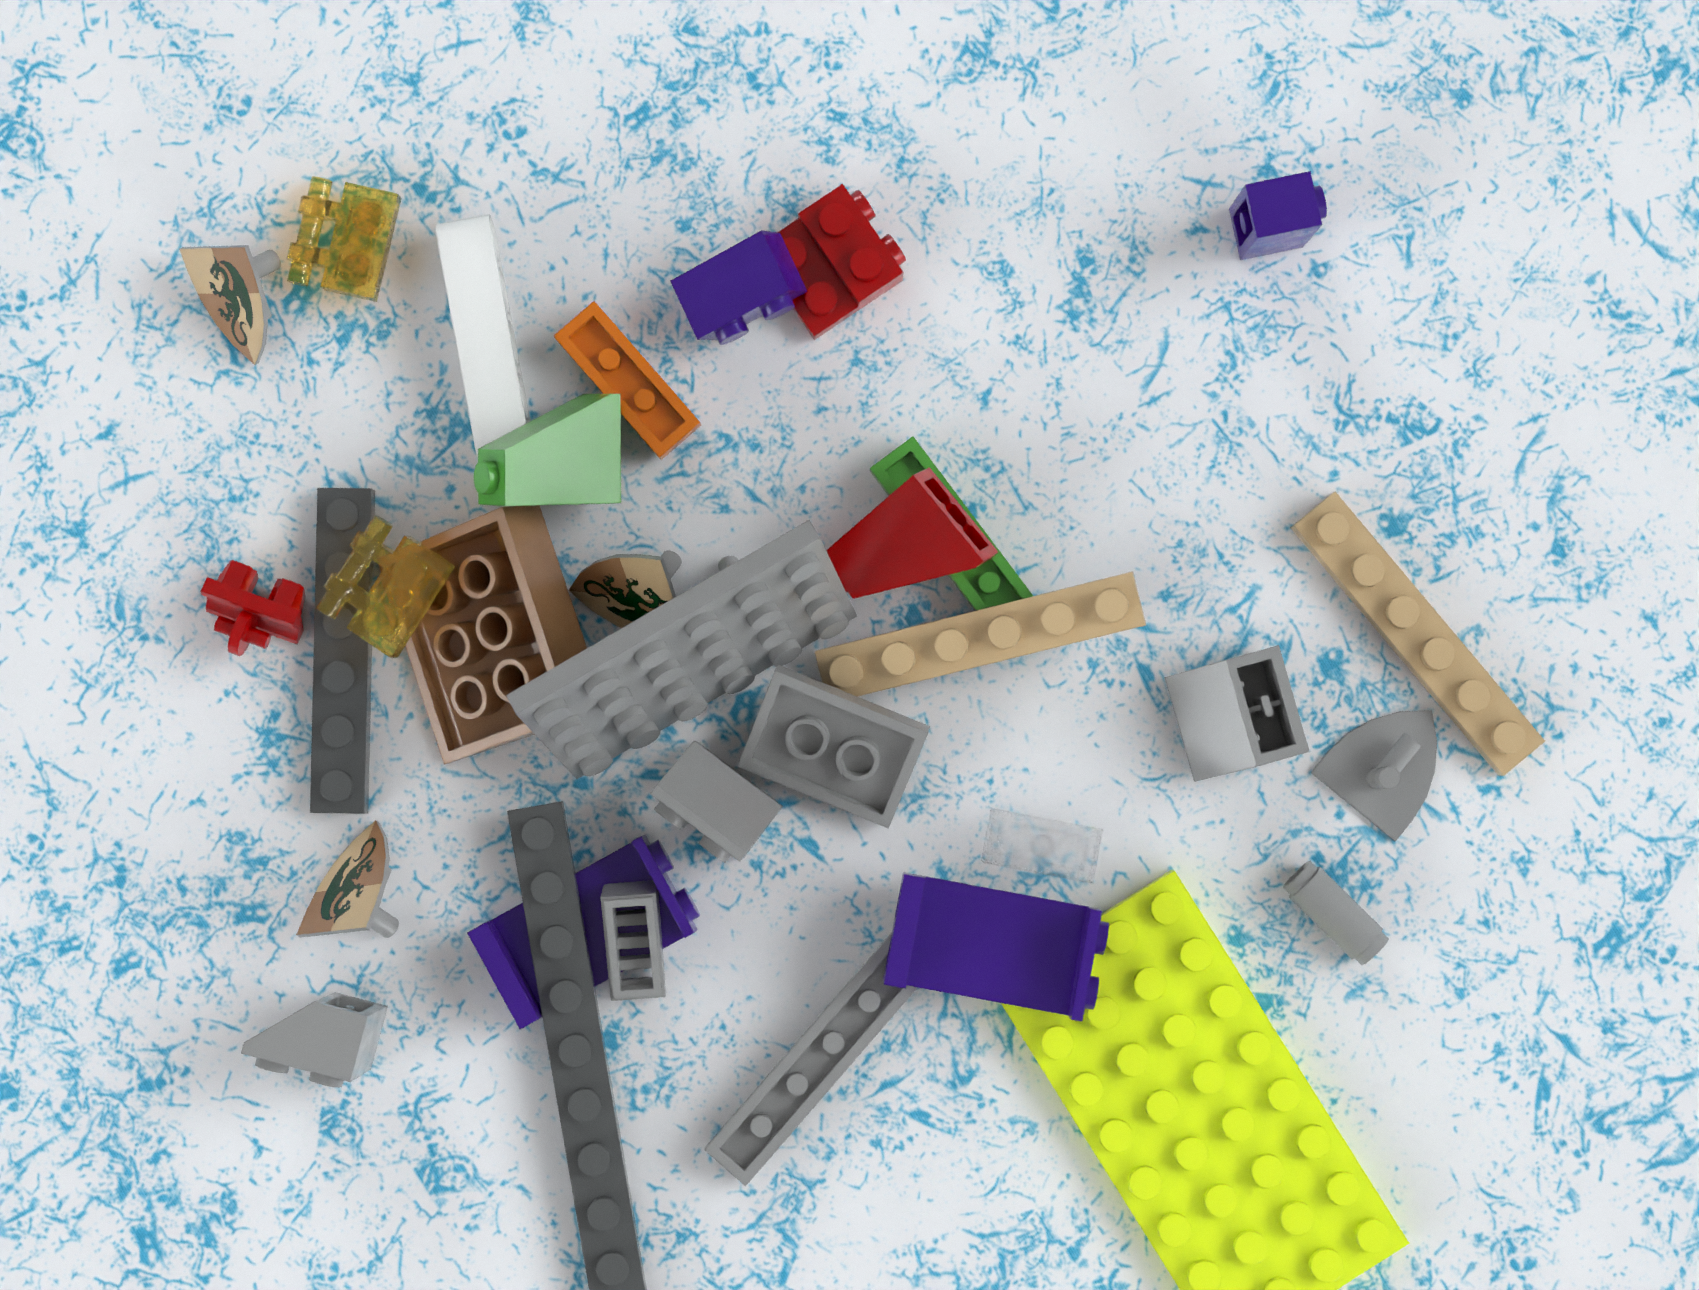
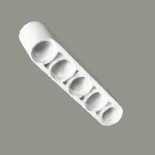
M490 214L436 224L437 243L477 461L479 448L530 422L499 247Z

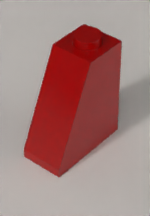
M930 467L912 475L826 550L845 591L853 599L974 569L998 553L997 549Z

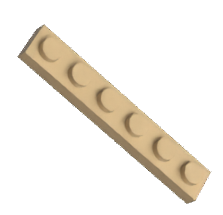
M1336 492L1327 496L1290 527L1498 776H1505L1545 742L1542 736Z
M1132 571L814 652L822 682L858 697L1145 626L1146 620Z

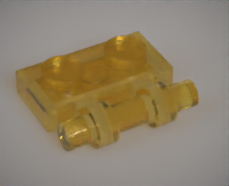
M312 176L307 196H301L298 213L302 215L297 241L296 243L291 242L288 250L287 260L291 261L287 281L292 284L308 287L312 268L320 267L324 268L321 287L325 291L377 302L402 198L397 193L345 182L341 202L330 201L329 196L333 182L325 178ZM330 220L336 222L329 250L319 248L318 243L323 222Z
M374 515L365 531H357L349 545L353 550L338 573L332 572L323 586L327 591L318 604L317 609L323 614L336 619L345 603L351 604L358 610L346 628L388 657L398 658L455 566L411 536H404L395 551L383 544L393 525L385 519ZM371 561H374L382 566L383 570L370 591L367 592L357 584Z

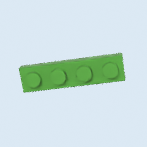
M914 436L870 468L871 474L889 496L912 475L930 467L997 549L998 553L977 568L948 575L974 611L1033 596Z

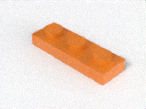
M595 301L554 335L556 341L603 394H620L621 415L660 460L666 457L701 426V422Z

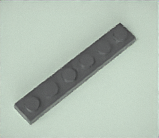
M317 488L310 813H368L375 490L372 488Z

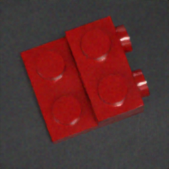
M843 184L799 212L798 219L777 232L781 234L808 291L792 300L795 305L793 310L814 340L903 281L904 272L899 265L904 263L906 258L900 247L890 234L880 239L869 223L876 215L860 190L849 194Z

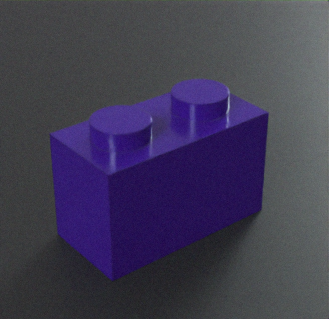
M1311 171L1245 184L1229 208L1240 260L1303 248L1322 226L1321 219L1327 216L1326 199L1320 185L1314 186Z
M763 230L670 280L697 340H718L720 345L730 343L746 335L749 332L746 324L761 316H764L765 320H771L789 312L795 307L792 300L808 292L781 234Z

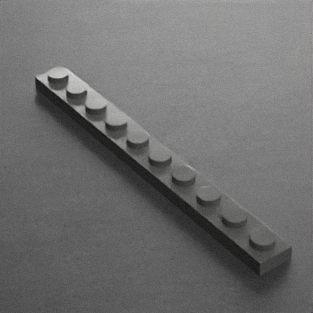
M559 801L509 810L507 814L589 1290H647L564 803Z

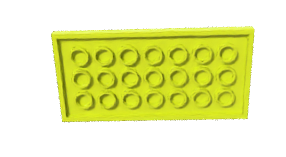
M1170 870L1102 913L1101 921L1109 923L1108 938L1104 954H1094L1091 976L1099 977L1098 994L1094 1009L1084 1010L1083 1021L1071 1020L1068 1015L1001 1003L1180 1290H1337L1410 1244L1175 870Z

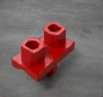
M230 560L217 580L209 577L206 578L200 591L201 595L207 597L206 612L219 616L215 622L214 631L230 636L228 652L240 657L247 650L249 644L266 649L270 643L271 635L298 645L304 632L301 619L306 597L304 587L301 584L284 578L277 579L268 599L252 593L259 579L257 571L248 565Z

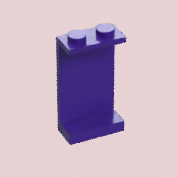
M646 835L640 836L626 846L576 873L595 987L609 979L601 907V893L604 885L610 883L654 881L659 893L663 949L698 930L693 920L700 917V913L686 888L684 887L676 891L666 872L674 869V866L659 840L650 844ZM523 903L467 932L520 1030L542 1017ZM632 906L616 909L617 911L646 909V907ZM647 925L618 927V934L648 931ZM649 947L619 949L620 956L650 954Z
M903 872L883 983L884 985L906 989L907 985L1068 1015L1071 1020L1083 1021L1084 1010H1093L1095 1007L1099 977L1091 976L1094 954H1104L1109 923L1101 921L1102 911L1094 907Z

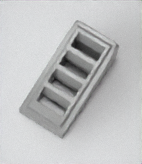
M654 881L610 883L604 885L601 893V907L611 1001L665 997L666 987L659 893ZM632 906L646 907V909L617 911L616 909ZM647 925L648 928L647 932L618 934V927ZM645 947L650 949V954L620 956L619 949ZM650 968L652 970V977L621 979V971Z

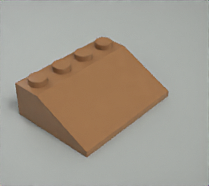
M540 505L503 506L378 559L377 562L444 765L535 735L516 715L506 695L587 649Z

